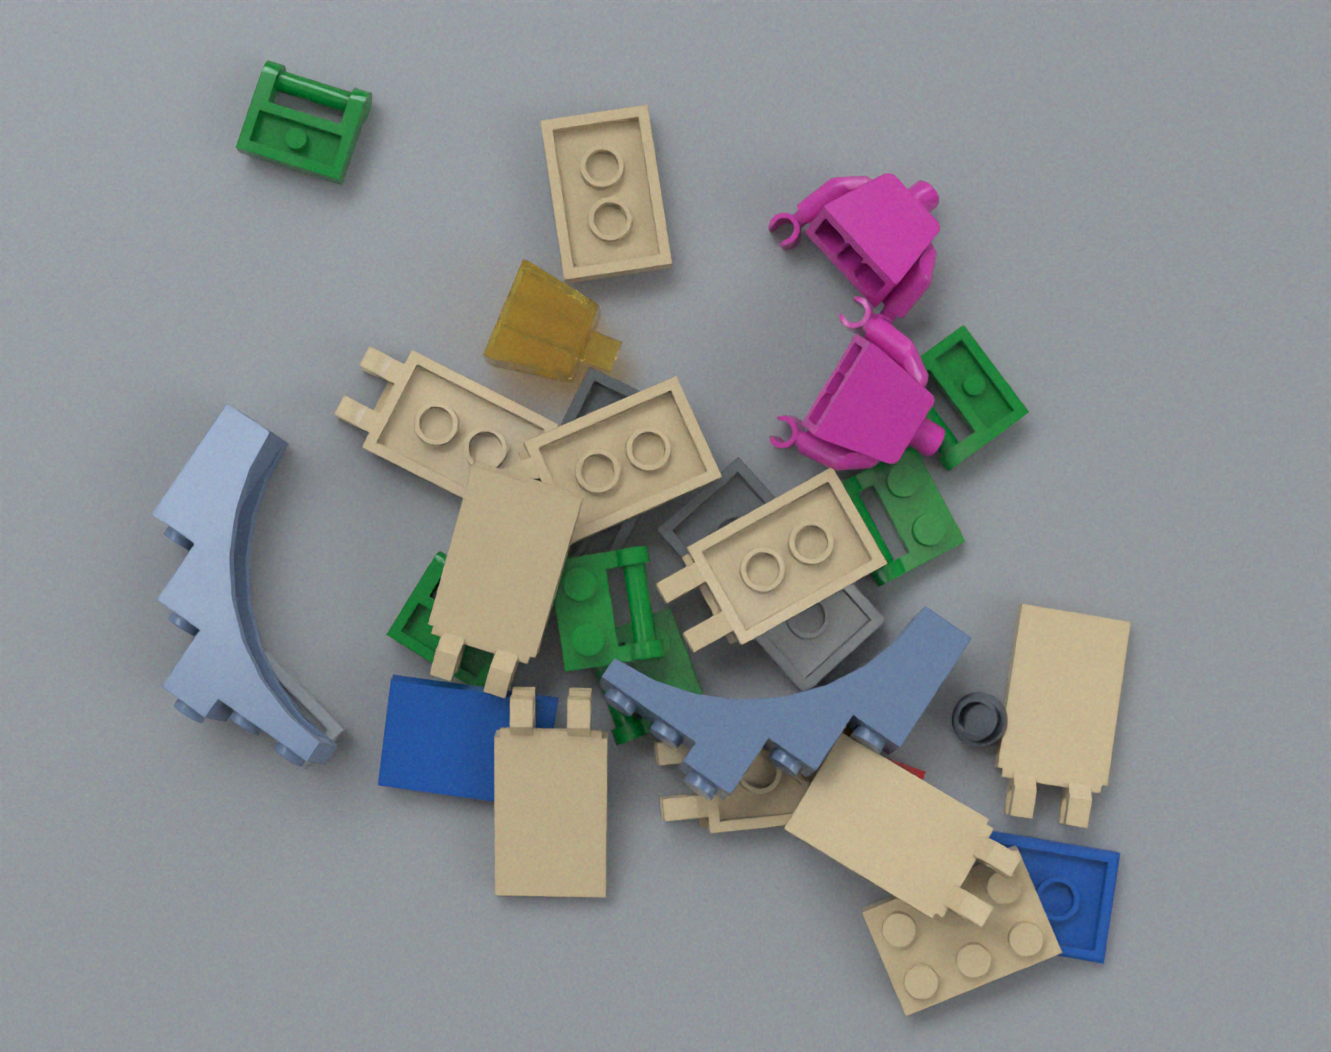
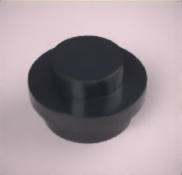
M973 692L965 695L957 702L952 712V727L955 734L962 742L972 747L984 748L995 744L1003 737L1007 728L1008 716L1004 705L995 696L985 692Z

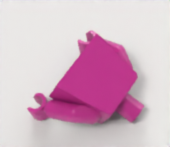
M885 173L873 180L866 175L833 177L798 203V211L793 215L789 213L774 215L770 220L768 229L770 233H773L783 224L793 225V235L779 245L783 250H791L801 242V228L809 223L810 226L805 233L874 308L881 302L884 304L885 307L879 314L875 313V319L882 317L892 324L897 317L903 319L931 285L937 256L931 241L940 231V225L930 212L938 206L939 196L934 187L926 181L919 180L907 189L894 174Z
M860 296L853 297V300L860 307L865 308L863 319L856 323L849 322L841 313H839V318L847 330L857 334H855L803 422L796 416L791 415L777 417L778 420L790 424L792 427L791 438L786 442L782 438L773 435L769 436V440L772 445L778 448L797 446L800 454L837 471L871 469L880 460L894 465L899 461L907 446L929 457L940 447L945 436V429L926 418L934 404L935 397L925 388L929 374L917 348L911 339L884 318L875 319L874 310L866 299ZM866 332V333H865V338H863V337H861L860 335H858V334H861V333Z

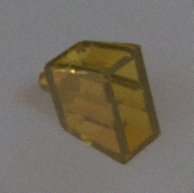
M523 259L485 348L483 357L488 364L495 367L573 383L582 361L611 372L619 355L622 341L595 331L601 316L600 306L596 302L535 264Z

